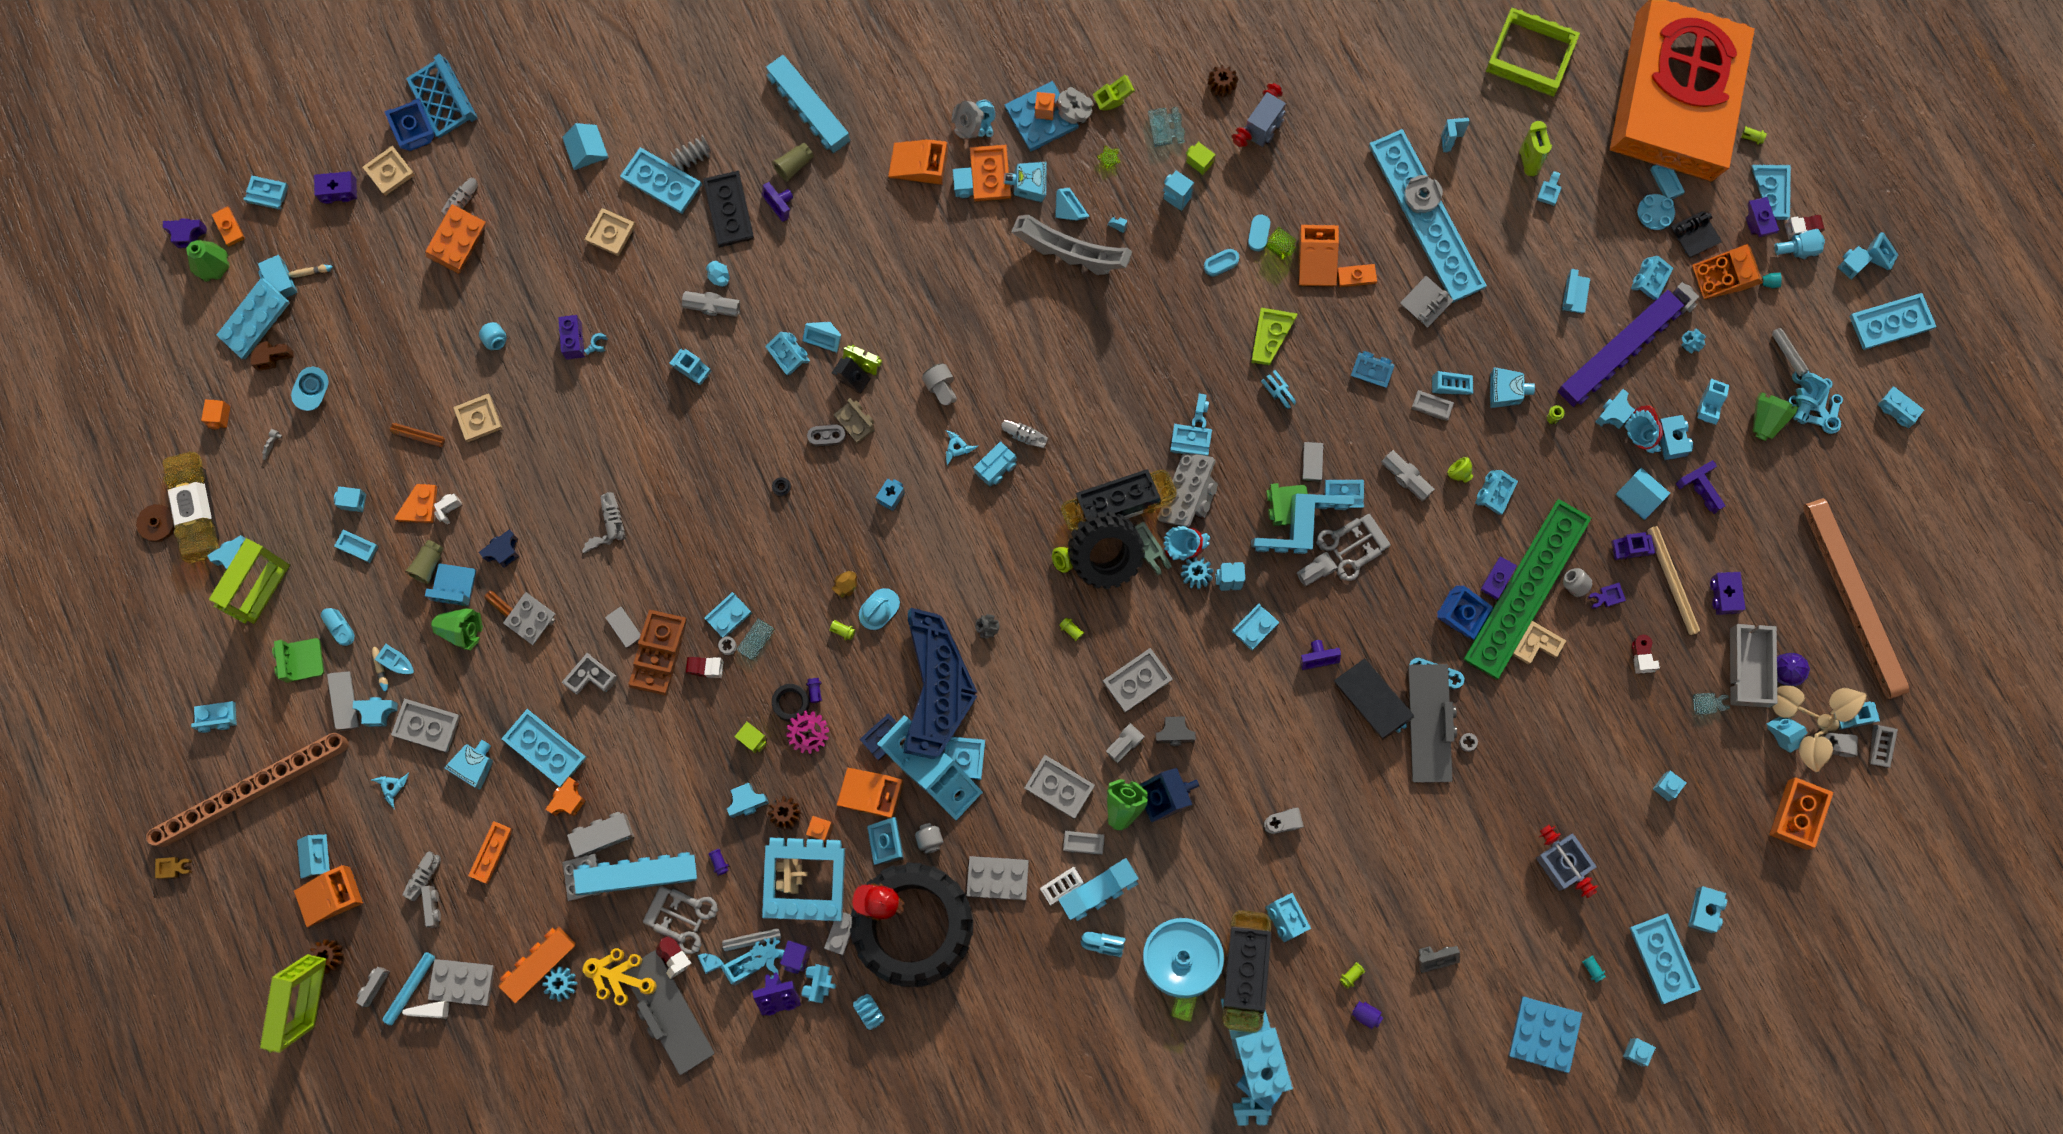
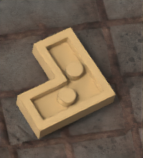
M1532 621L1515 649L1513 656L1530 664L1540 649L1550 656L1557 658L1566 640Z

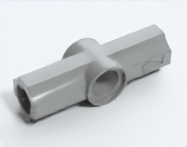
M685 291L682 297V307L698 310L710 316L722 314L737 317L740 312V300L723 298L712 292L700 294Z
M1394 450L1382 460L1381 463L1395 475L1396 481L1402 487L1408 488L1422 502L1435 490L1421 477L1419 470L1414 465L1407 464Z

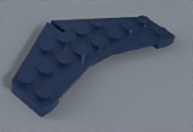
M910 608L908 610V623L923 687L904 742V753L935 759L941 755L977 698L975 695L977 690L943 617L935 613Z

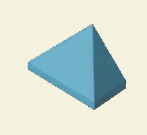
M1070 188L1058 189L1056 191V218L1070 220L1088 219V213Z
M831 322L806 323L802 341L836 353L838 352L841 334Z

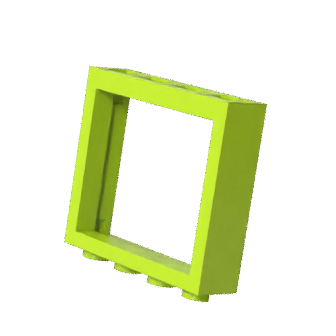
M1511 7L1486 72L1554 97L1580 33L1572 30V28L1560 26L1556 22H1549L1537 15H1531L1521 9L1517 10ZM1511 23L1569 44L1555 80L1496 59Z
M246 538L209 600L215 603L213 607L246 624L249 621L255 624L290 564L263 546ZM260 556L268 561L247 598L240 609L230 605L249 571Z
M307 954L272 977L260 1048L267 1049L270 1053L273 1051L280 1053L315 1027L326 958ZM300 984L295 1016L293 1020L287 1023L292 988Z

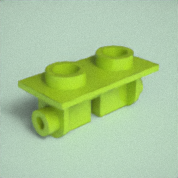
M848 345L847 348H844L843 359L846 357L851 358L862 370L876 376L877 367H880L882 364L879 356L869 352L866 356H863L865 350L855 345Z

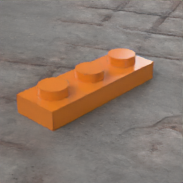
M493 821L471 868L469 877L486 884L489 883L513 829Z

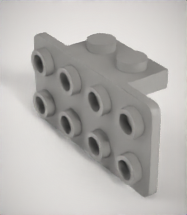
M1198 454L1182 455L1157 517L1160 522L1189 527L1195 514L1198 517L1205 518L1218 483L1210 477L1216 462L1213 457Z

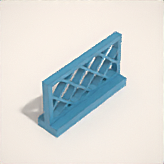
M439 53L434 57L435 61L406 79L415 97L421 99L436 137L441 138L466 121L470 120L473 122L478 117L449 62ZM436 67L438 70L436 78L430 77V71ZM419 77L423 78L421 87L415 86L413 83ZM428 79L435 81L432 90L425 88ZM439 82L445 83L444 92L437 91ZM424 91L431 93L429 101L422 100ZM435 94L442 95L440 104L433 103ZM447 96L453 98L451 107L444 105ZM432 106L439 107L436 116L430 115ZM443 108L450 110L447 119L441 117ZM454 111L460 112L462 115L456 121L452 120ZM439 120L445 121V128L439 131L437 128Z

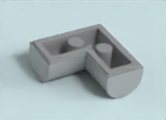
M586 653L562 683L576 695L582 691L589 681H592L604 692H607L617 681V676Z

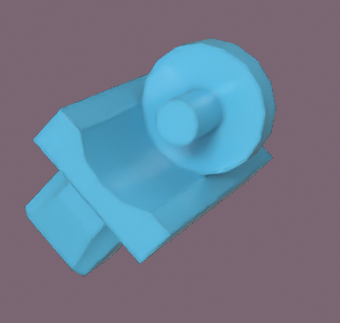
M817 964L813 967H807L806 977L812 978L813 981L812 986L803 987L802 996L808 998L809 1001L823 1003L824 995L828 996L829 989H836V985L831 984L832 976L828 975L830 967Z
M1242 1097V1103H1233L1234 1116H1236L1239 1126L1249 1124L1248 1116H1256V1124L1258 1125L1268 1124L1271 1109L1267 1112L1257 1102L1252 1100L1251 1097Z

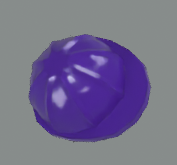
M1786 653L1777 656L1778 683L1787 686H1797L1808 678L1810 672L1809 664L1802 655Z

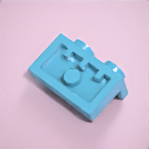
M1659 256L1646 258L1641 264L1639 273L1633 280L1634 283L1631 289L1633 291L1641 290L1652 300L1658 299L1673 267Z
M780 332L765 347L785 374L791 375L802 363H808L810 360L807 357V352L797 344V339L793 334Z
M1894 386L1878 404L1884 413L1893 416L1900 425L1907 428L1914 425L1924 411L1923 408Z
M1502 470L1490 471L1485 477L1482 489L1477 494L1478 498L1475 504L1485 505L1498 515L1503 514L1518 481Z
M233 701L194 707L195 723L191 724V728L198 730L199 733L210 732V729L213 728L227 730L230 729V726L237 725L236 703Z
M1293 893L1266 906L1268 916L1273 921L1277 933L1283 942L1311 929Z

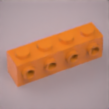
M560 927L556 930L551 928L544 935L546 939L541 944L537 942L529 950L531 954L527 958L522 956L514 964L516 968L511 973L507 971L500 978L502 982L498 987L514 1003L522 998L575 946L576 943Z

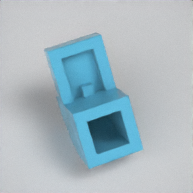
M1714 379L1709 381L1697 409L1699 419L1717 424L1721 407L1728 395V384Z

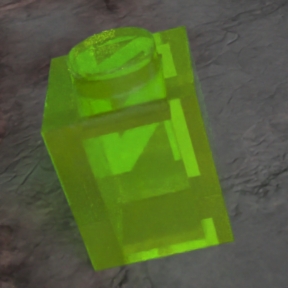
M1278 226L1268 238L1266 248L1284 260L1287 255L1291 256L1295 251L1296 239Z
M1176 997L1170 1016L1191 1022L1197 998Z

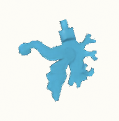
M764 938L766 942L765 947L762 944L759 946L760 941H757L753 949L749 951L754 959L743 964V967L749 968L751 971L754 969L759 970L766 963V967L770 971L778 974V970L773 964L775 958H782L784 950L775 948V945L780 941H776V938H774L773 944L770 945V938Z

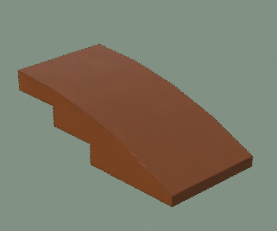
M649 610L638 641L639 647L628 683L630 688L667 695L687 618Z

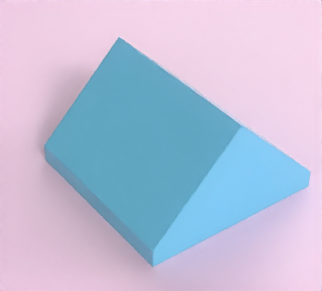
M575 123L562 137L574 170L609 158L597 125Z
M1640 468L1615 495L1645 520L1665 500L1670 492L1644 469Z
M895 817L867 826L874 865L904 859L898 821Z

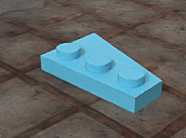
M1752 165L1751 169L1762 198L1768 197L1775 220H1789L1791 165Z

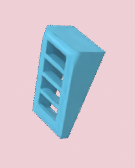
M1437 371L1432 376V393L1472 395L1473 376Z

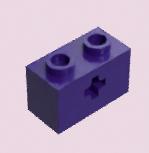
M351 171L314 175V195L320 202L326 204L333 201L348 202L352 199H357V179Z
M577 315L558 317L561 353L566 360L585 357L582 322Z
M1741 572L1715 574L1710 580V588L1714 592L1712 605L1713 609H1716V615L1740 614L1745 610Z
M788 941L780 964L784 965V970L796 974L799 971L804 972L812 949Z

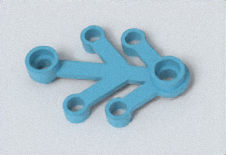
M1795 371L1792 374L1793 381L1805 389L1801 380L1797 378L1798 374ZM1825 378L1824 380L1829 383L1831 388L1833 385L1832 381L1828 378ZM1827 394L1818 408L1811 409L1818 412L1821 417L1808 414L1806 422L1801 424L1809 422L1820 425L1828 434L1837 433L1841 428V421L1837 416L1840 404L1843 402L1842 396L1835 394L1830 398L1831 410L1828 413L1825 408L1828 398ZM1796 395L1791 396V397L1787 400V402L1793 404V403L1791 402V399H1794V400L1796 401L1797 396H1796ZM1834 398H1837L1839 403H1835ZM1796 401V404H1793L1792 406L1799 407L1800 404ZM1828 422L1833 424V428L1829 427Z

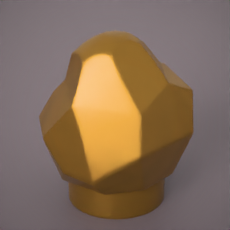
M847 571L836 576L834 580L835 585L831 589L842 599L846 595L851 596L857 586L856 573Z

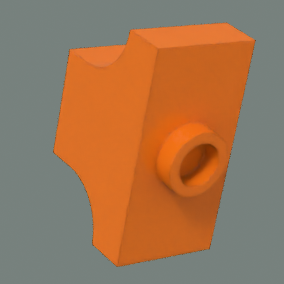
M568 777L562 787L556 789L553 794L554 798L546 810L555 816L561 812H568L575 817L586 801L578 794L579 783Z

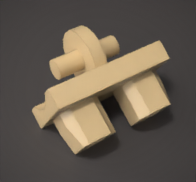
M784 858L776 862L777 872H784V879L777 880L776 890L784 891V893L798 894V885H802V877H808V872H802V864H798V859Z

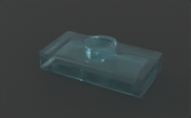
M758 618L736 650L753 661L775 629Z

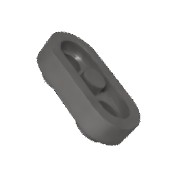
M839 425L815 426L808 431L807 438L813 446H830L843 443L846 434ZM834 434H839L838 438H833ZM816 435L821 436L819 440L814 439Z

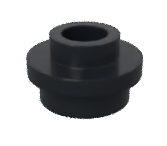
M780 477L772 483V490L778 496H785L790 492L791 484L788 479ZM780 485H785L783 490L778 489Z

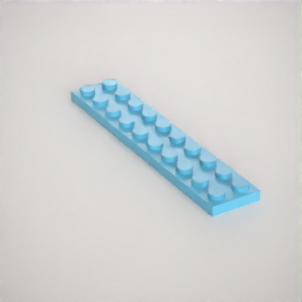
M1403 129L1369 144L1371 152L1445 291L1454 300L1453 302L1485 289L1487 285L1442 201H1440L1438 207L1426 213H1415L1407 205L1404 193L1410 180L1416 176L1428 175ZM1421 190L1419 195L1423 198H1426V195H1428V193H1424L1423 190Z

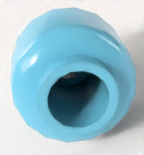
M487 323L479 331L480 340L489 350H499L504 347L507 341L506 333L497 323Z

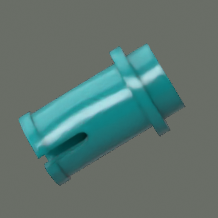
M1593 955L1582 961L1592 976L1591 980L1594 979L1595 983L1606 977L1605 971L1601 970Z

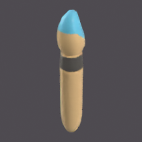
M323 264L291 271L289 275L290 278H297L320 272L326 273L333 266Z
M373 647L372 649V656L374 660L379 654V650L377 647ZM374 660L379 685L383 691H386L388 689V680L385 678L384 667Z

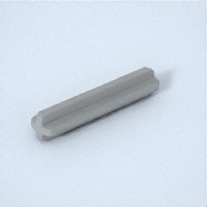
M1781 328L1774 330L1772 336L1799 376L1808 373L1807 366Z
M776 928L723 940L724 951L752 946L757 941H760L759 944L765 943L764 938H770V941H774V938L779 940L781 939V931Z

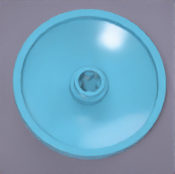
M1188 918L1168 920L1157 926L1147 938L1143 952L1145 972L1150 981L1160 991L1170 996L1191 998L1201 995L1214 986L1222 972L1224 963L1222 945L1216 934L1199 921Z

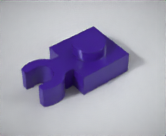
M1620 583L1599 589L1601 594L1592 593L1588 596V599H1597V603L1591 606L1593 609L1598 608L1602 603L1607 608L1626 601Z

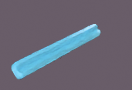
M424 953L383 1017L382 1021L384 1023L393 1025L433 963L435 957L432 954Z

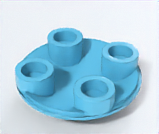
M1660 194L1647 195L1638 206V217L1641 223L1653 230H1661L1668 227L1675 216L1674 202L1671 198Z

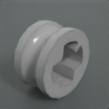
M723 637L719 641L718 647L723 654L731 655L736 651L737 644L733 638ZM730 641L732 648L730 650L727 648V651L724 650L723 644Z
M1466 733L1460 738L1459 745L1462 750L1470 752L1477 747L1478 740L1474 734ZM1466 737L1474 741L1470 748L1467 744L1463 743V740L1466 741Z

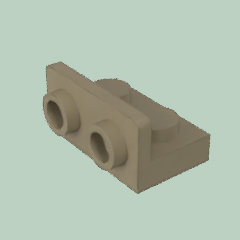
M849 398L847 400L848 403L833 415L852 439L859 444L875 431L873 426L875 422L868 414L864 415L861 411L863 408L858 401L853 402Z

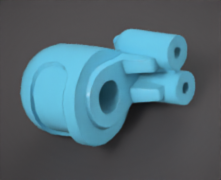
M980 100L976 105L979 110L983 111L984 117L981 121L978 136L982 137L986 134L988 137H992L994 133L990 123L995 119V109L990 101Z

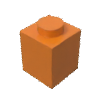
M1037 92L1035 118L1053 120L1055 94Z
M205 399L201 421L210 429L219 430L220 427L227 428L231 406L224 401Z
M812 816L806 835L813 839L824 840L826 843L834 824Z

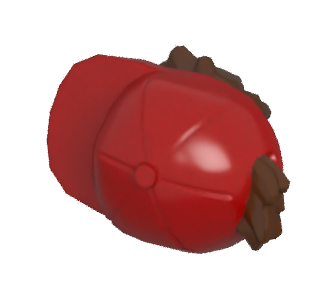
M871 883V885H861L854 892L853 908L857 913L863 914L867 918H872L873 920L888 919L896 913L901 915L904 912V902L899 898L898 894L881 883L879 885Z

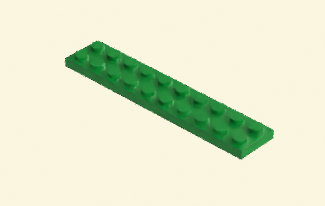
M1560 499L1556 500L1463 660L1494 679H1499L1592 519L1591 517Z

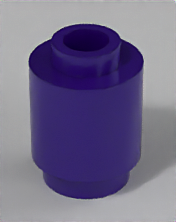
M1358 1001L1351 1014L1355 1017V1020L1370 1029L1374 1026L1378 1028L1383 1019L1380 1016V1010L1361 1001Z

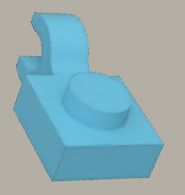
M1553 171L1549 182L1544 181L1537 197L1538 201L1553 206L1556 204L1561 187L1557 186L1561 173Z
M1199 394L1195 417L1192 420L1193 427H1195L1196 422H1201L1202 428L1206 427V419L1203 417V412L1207 413L1209 402L1206 401L1205 394Z

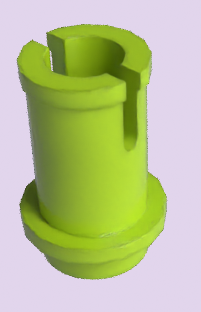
M1745 126L1741 138L1757 142L1756 144H1763L1767 133H1764V130L1758 131Z
M1553 406L1549 410L1547 421L1550 424H1556L1564 417V409L1560 406Z
M1067 617L1059 625L1061 630L1066 631L1075 641L1084 634L1072 622V619Z
M834 620L829 631L844 637V640H852L856 630L853 629V626L848 627Z
M1355 963L1345 975H1341L1340 982L1346 988L1353 987V983L1365 973L1363 967Z

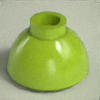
M1468 457L1458 459L1449 467L1447 475L1453 480L1463 481L1464 483L1470 481L1473 478L1470 459Z
M1058 547L1052 551L1053 564L1062 573H1067L1073 568L1068 556L1069 548Z

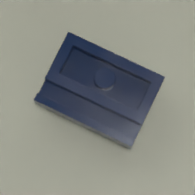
M889 713L859 739L878 761L886 753L877 743L897 723Z

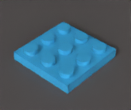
M1053 81L1004 105L1030 152L1078 129L1077 123H1069L1059 115L1056 100L1060 93ZM1037 92L1055 94L1053 120L1035 118Z
M1521 997L1508 1056L1570 1073L1582 1013L1527 997Z

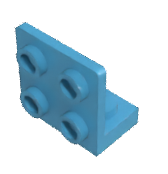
M438 564L433 590L426 589L425 597L434 602L469 607L476 570L473 568Z

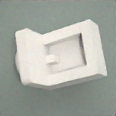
M448 494L441 501L434 504L437 510L434 513L440 522L443 521L448 525L450 521L446 514L461 506L462 503L455 494Z

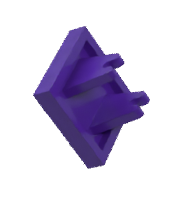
M776 972L773 974V979L768 974L766 975L765 988L752 991L753 998L762 1016L773 1015L782 1010H793L801 1006L800 997L793 982L782 983Z

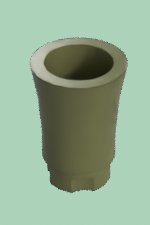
M802 143L783 156L773 160L772 165L778 175L784 181L789 182L803 166L809 163L814 154L805 143Z
M426 541L405 573L422 583L429 584L444 548L433 541Z

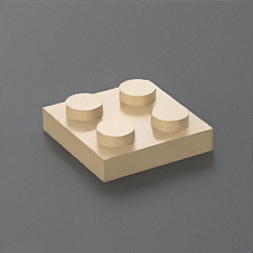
M393 146L363 166L364 170L385 196L415 175Z
M602 208L585 237V241L619 256L636 225L634 222Z
M489 393L453 407L467 443L503 429Z

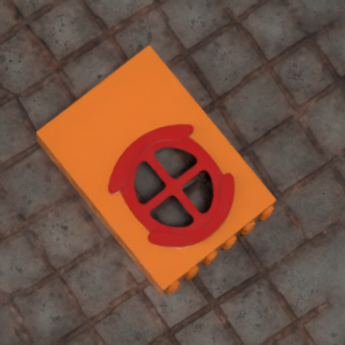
M1648 0L1636 12L1610 151L1711 182L1730 168L1755 28L1733 22L1728 18L1714 16L1712 13L1698 11L1696 8L1682 6L1677 2ZM1685 33L1696 35L1692 57L1671 50V45L1675 39ZM1704 37L1709 38L1717 47L1721 57L1720 66L1700 59ZM1670 58L1690 65L1686 87L1681 86L1674 79L1669 68L1668 60ZM1698 67L1718 73L1719 78L1713 87L1701 92L1694 89Z

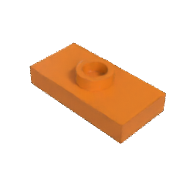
M228 206L212 214L228 247L245 239Z
M1375 264L1337 268L1339 287L1377 283Z

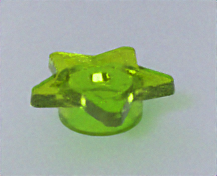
M1105 145L1103 153L1099 154L1097 158L1103 161L1105 168L1114 164H1120V160L1117 157L1120 150L1119 148L1110 149Z

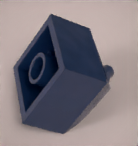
M1177 768L1161 772L1139 784L1147 791L1148 802L1145 809L1151 823L1168 818L1191 806L1192 802L1188 793L1191 792L1190 790L1200 787L1197 779L1189 783L1183 782Z

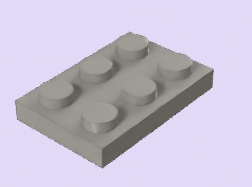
M1149 648L1104 679L1103 683L1124 713H1126L1173 681V678L1152 649Z
M404 698L391 736L448 753L461 716Z
M1044 755L1024 789L1075 819L1095 785Z
M969 856L967 897L1026 900L1029 860Z
M434 959L428 999L489 1006L495 966Z

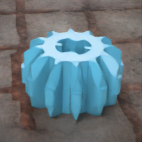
M1194 557L1193 562L1187 559V565H1182L1184 571L1181 572V577H1186L1183 581L1184 584L1191 582L1190 588H1193L1194 584H1196L1197 589H1200L1201 583L1206 587L1208 586L1207 581H1212L1213 577L1209 574L1213 573V569L1209 568L1210 562L1204 564V557L1200 561L1197 560V557ZM1196 570H1200V574H1198V576L1194 575V572H1196Z
M558 967L557 972L555 969H551L550 973L552 976H544L548 979V982L542 983V986L548 987L544 993L550 994L551 1000L557 997V1001H562L563 996L569 999L570 995L568 992H576L572 988V985H578V982L572 981L576 975L570 974L569 968L563 970V967ZM558 982H564V985L557 987L556 984Z
M871 995L861 996L853 1003V1007L867 1029L876 1028L884 1021V1016Z

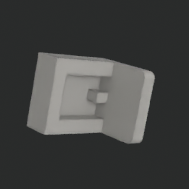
M1683 282L1672 293L1686 305L1681 311L1682 315L1686 311L1690 313L1698 305L1695 301L1700 296L1694 292L1691 286L1685 285Z

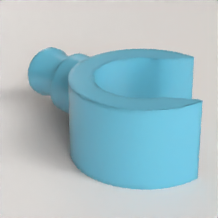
M597 333L592 336L591 345L584 350L587 355L595 350L598 352L606 351L604 347L595 345L599 339L608 340L604 334Z

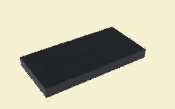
M739 170L703 178L718 247L754 240Z
M1365 658L1334 680L1336 686L1382 740L1414 718L1413 713Z

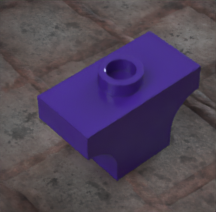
M1768 197L1749 201L1747 203L1748 216L1746 221L1751 235L1758 234L1759 237L1778 233L1779 228Z
M181 218L176 221H163V229L171 235V242L177 248H187L191 242L197 241L201 235L207 232V226L200 220Z
M1646 532L1629 534L1611 542L1615 560L1655 554L1652 536L1646 535Z
M1500 556L1490 570L1480 590L1498 600L1517 565Z

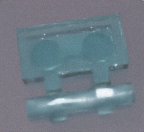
M1178 107L1171 108L1172 114H1167L1166 108L1148 110L1154 147L1172 144V137H1177L1178 143L1185 142V130L1182 128V115L1179 113ZM1169 122L1174 123L1175 129H1170Z

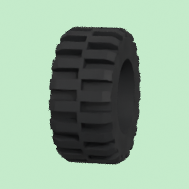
M1098 512L1095 517H1092V515L1086 517L1087 520L1084 523L1080 521L1077 524L1079 527L1077 530L1073 529L1071 533L1073 539L1070 538L1068 541V556L1077 575L1086 584H1092L1094 588L1098 589L1101 586L1104 589H1111V586L1117 588L1124 581L1128 583L1132 575L1136 576L1138 573L1137 568L1142 567L1143 560L1141 558L1145 557L1144 543L1129 519H1125L1120 514L1115 515L1114 512H1107V515H1104L1103 512ZM1105 538H1118L1122 541L1121 551L1113 560L1106 563H1096L1090 560L1091 550L1099 541Z

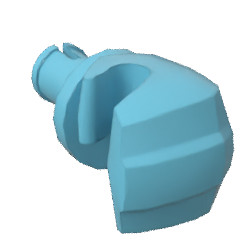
M1819 229L1808 230L1800 235H1794L1791 242L1775 243V254L1793 253L1795 257L1807 259L1806 257L1817 256L1823 252L1825 239Z
M1806 373L1802 376L1801 382L1805 389H1796V401L1800 405L1793 419L1800 423L1806 422L1811 409H1816L1822 404L1830 389L1827 381L1813 373Z

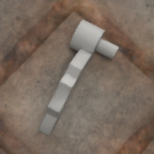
M271 429L269 432V437L271 438L266 441L262 452L264 460H267L274 441L277 438H282V435L276 430Z
M608 535L602 538H590L585 543L582 552L585 554L591 549L597 548L600 544L610 545L613 540L609 539Z

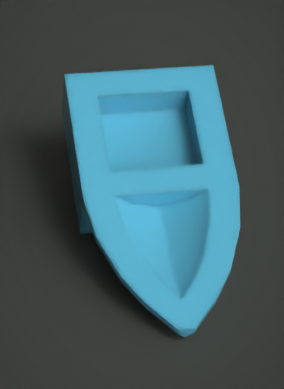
M388 644L384 645L374 659L396 673H414L409 660Z

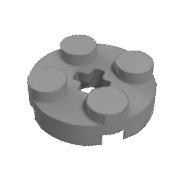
M1073 87L1063 91L1056 100L1059 115L1069 123H1084L1091 115L1092 100Z
M963 101L961 104H957L953 110L952 123H955L956 129L954 131L960 138H976L979 134L984 114L974 102Z
M1426 175L1416 176L1410 180L1406 186L1404 198L1413 212L1426 213L1438 207L1443 191L1437 180L1428 178L1429 176ZM1421 190H1423L1424 193H1428V195H1426V198H1423L1419 195Z

